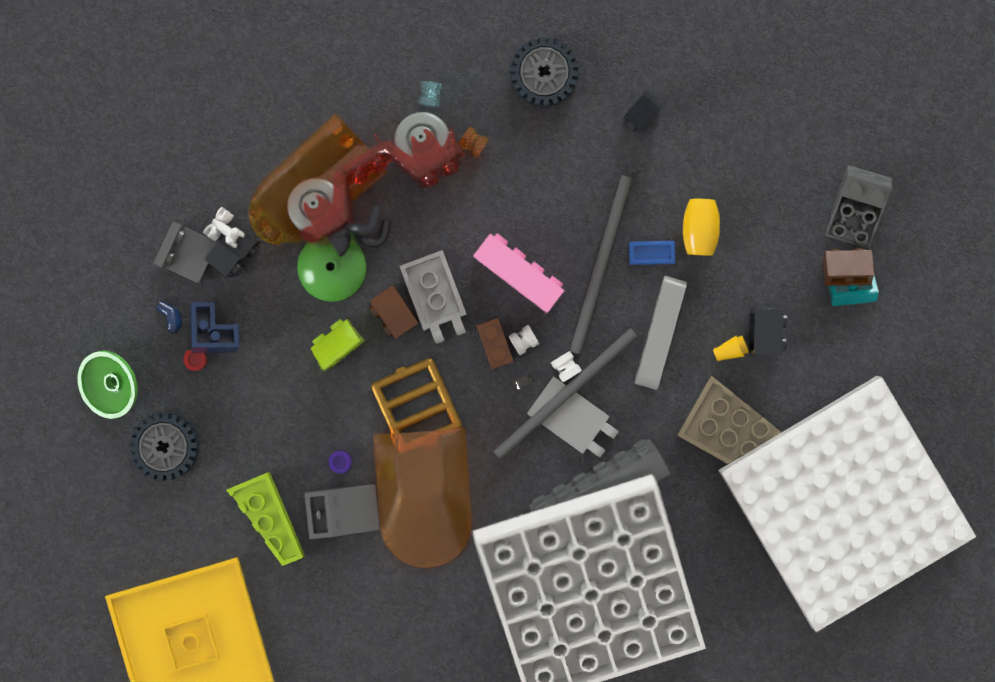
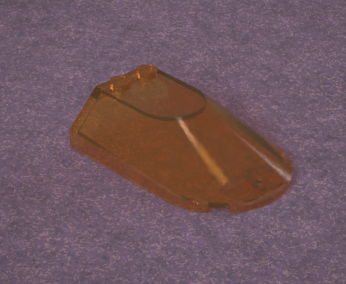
M335 113L257 187L249 205L251 227L260 239L273 245H280L286 242L295 244L304 241L312 235L303 233L294 225L287 209L289 196L299 183L312 178L329 181L341 193L346 208L387 173V170L346 122Z
M465 427L437 431L373 434L380 529L386 546L395 557L411 566L432 568L448 563L465 547L472 526Z

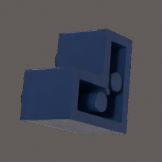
M191 302V353L238 352L239 325H215V302Z

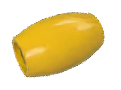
M689 199L683 219V240L687 255L712 256L717 247L720 234V217L716 201L713 199Z

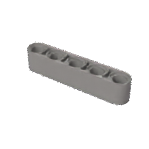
M664 276L635 378V384L655 390L658 389L687 281L669 276Z

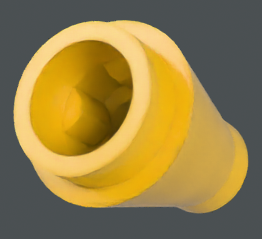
M736 335L713 349L717 361L745 357L744 354L749 353L743 335L739 337Z

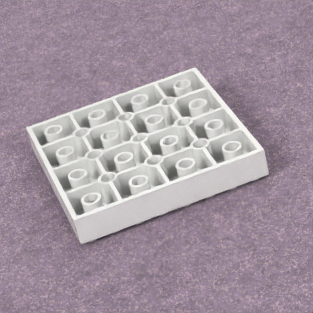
M875 376L718 470L809 624L816 632L976 537L883 378Z
M653 475L473 531L475 543L521 682H602L706 649L658 486Z

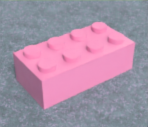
M490 234L473 257L545 313H548L564 292L561 288L563 283L554 276L549 279L542 274L544 269L537 263L529 264L525 261L526 255L516 247L513 251L506 246L508 241L502 236Z

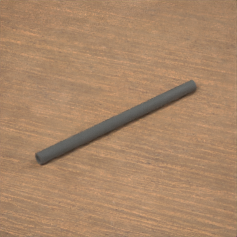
M621 175L570 352L581 354L632 178Z
M631 328L626 331L493 452L500 460L504 458L638 337Z

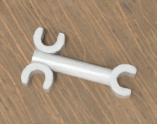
M223 207L219 208L212 224H209L203 231L213 241H216L220 234L223 233L226 236V242L234 248L237 247L236 239L239 236L244 237L242 231L237 228L231 229L226 225L234 215Z

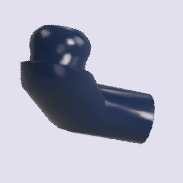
M161 300L156 310L166 316L167 330L170 333H176L182 326L180 312Z

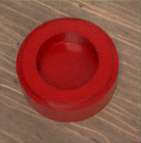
M189 349L185 353L183 360L189 370L198 371L206 366L208 359L206 353H191V349Z

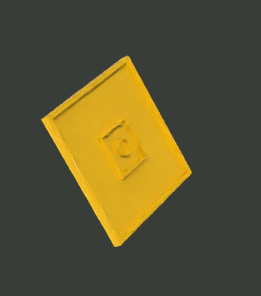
M238 557L105 596L130 682H275Z

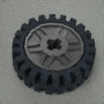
M545 37L533 39L522 45L516 52L510 67V78L516 93L525 102L533 106L551 107L563 102L573 92L578 80V64L574 54L562 42ZM541 68L544 70L545 68H548V74H550V76L548 77L544 75L543 77H540L539 69Z
M164 412L150 415L138 424L130 437V457L134 461L135 467L143 475L151 479L168 481L179 478L193 467L198 457L200 446L195 428L184 417L174 413ZM161 441L163 443L168 442L170 446L169 448H167L168 452L166 450H160L159 446L162 445Z

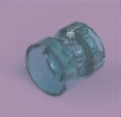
M421 81L420 89L423 95L418 98V105L440 108L441 100L438 96H440L443 90V84Z

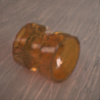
M470 126L460 139L458 146L462 149H468L471 155L477 158L489 139L484 135L480 136L477 134L476 130Z

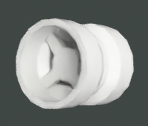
M529 325L523 327L521 332L508 336L519 355L525 353L527 348H534L539 345Z
M570 351L551 362L553 368L559 371V377L562 382L582 371L579 365L574 363L573 355Z

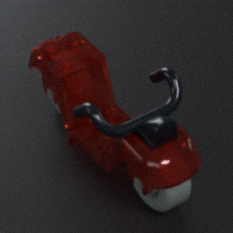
M426 112L414 113L406 117L397 127L394 137L395 145L390 141L381 142L377 134L373 135L378 145L339 168L334 175L333 184L319 178L307 179L299 183L292 190L287 204L289 217L300 230L299 236L314 246L324 247L332 244L340 258L348 251L350 238L354 242L368 247L382 246L388 237L391 222L382 220L379 235L375 239L359 234H368L376 229L382 207L373 205L368 224L355 223L352 185L355 183L359 185L369 178L368 175L375 171L377 173L383 171L388 167V163L392 162L422 189L425 187L429 189L439 182L438 179L445 175L451 176L459 170L458 167L461 165L460 158L464 156L451 126L450 131H448L445 123L436 115Z

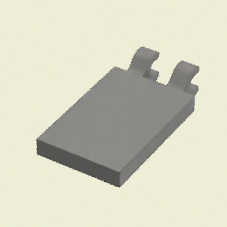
M443 250L401 265L400 269L423 331L430 329L436 344L445 341L439 325L452 321L457 336L466 333L460 317L467 314Z
M553 376L527 414L532 417L566 385ZM578 393L572 395L541 423L581 453L589 449L598 457L603 455L605 449L592 441L597 433L602 430L614 439L619 432L606 423L610 416Z

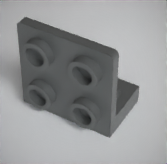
M172 222L153 264L200 283L209 264L204 259L217 241H213L181 224Z

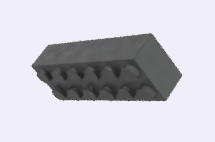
M650 439L641 440L634 444V448L615 454L613 456L614 459L606 463H598L593 467L592 471L586 474H578L573 478L572 482L566 485H558L552 490V493L546 496H538L529 506L531 511L535 512L649 475H653L657 482L670 475V472Z

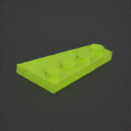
M270 472L227 489L230 496H233L239 504L238 507L251 520L255 530L259 531L265 539V543L282 566L305 557Z

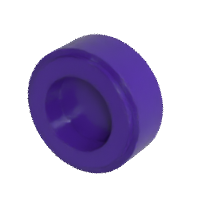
M343 450L334 452L329 458L330 469L338 474L347 472L352 465L351 456Z

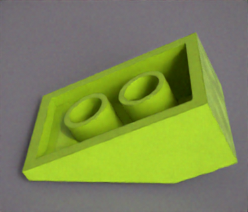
M341 319L330 327L333 331L326 336L322 333L312 341L314 346L311 347V350L323 370H330L365 342L348 319L344 322Z

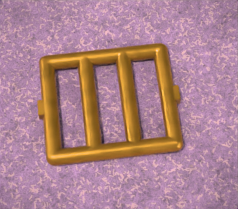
M427 358L407 368L403 366L396 369L395 373L371 384V389L399 452L402 454L427 443L428 445L436 443L437 439L462 428L461 420L433 358ZM428 368L433 380L432 382L389 401L386 400L382 388ZM437 389L442 400L441 403L398 422L395 421L391 409ZM447 411L451 420L450 424L405 443L400 430Z

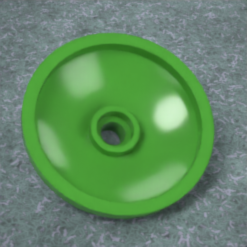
M328 233L313 238L304 246L298 259L297 269L299 279L307 292L320 300L335 302L352 296L361 287L366 275V260L361 248L351 238L348 251L340 258L328 239L332 234ZM330 262L335 265L333 271H328L326 268Z
M110 351L94 352L82 361L78 370V387L87 406L93 412L105 418H118L127 414L136 402L138 391L135 375L128 363L119 355Z

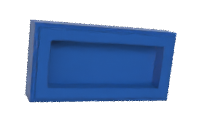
M675 241L629 242V265L676 264Z

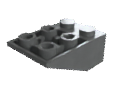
M847 165L825 236L869 249L892 191V178Z
M375 484L305 492L309 539L380 530Z

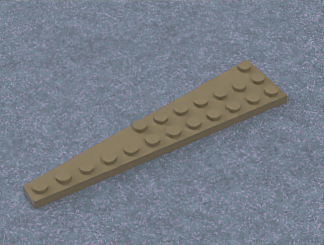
M710 376L677 436L723 462L730 464L782 432L713 376Z

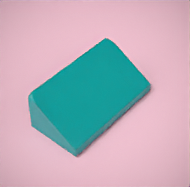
M875 275L871 285L829 286L832 306L876 302L878 298Z

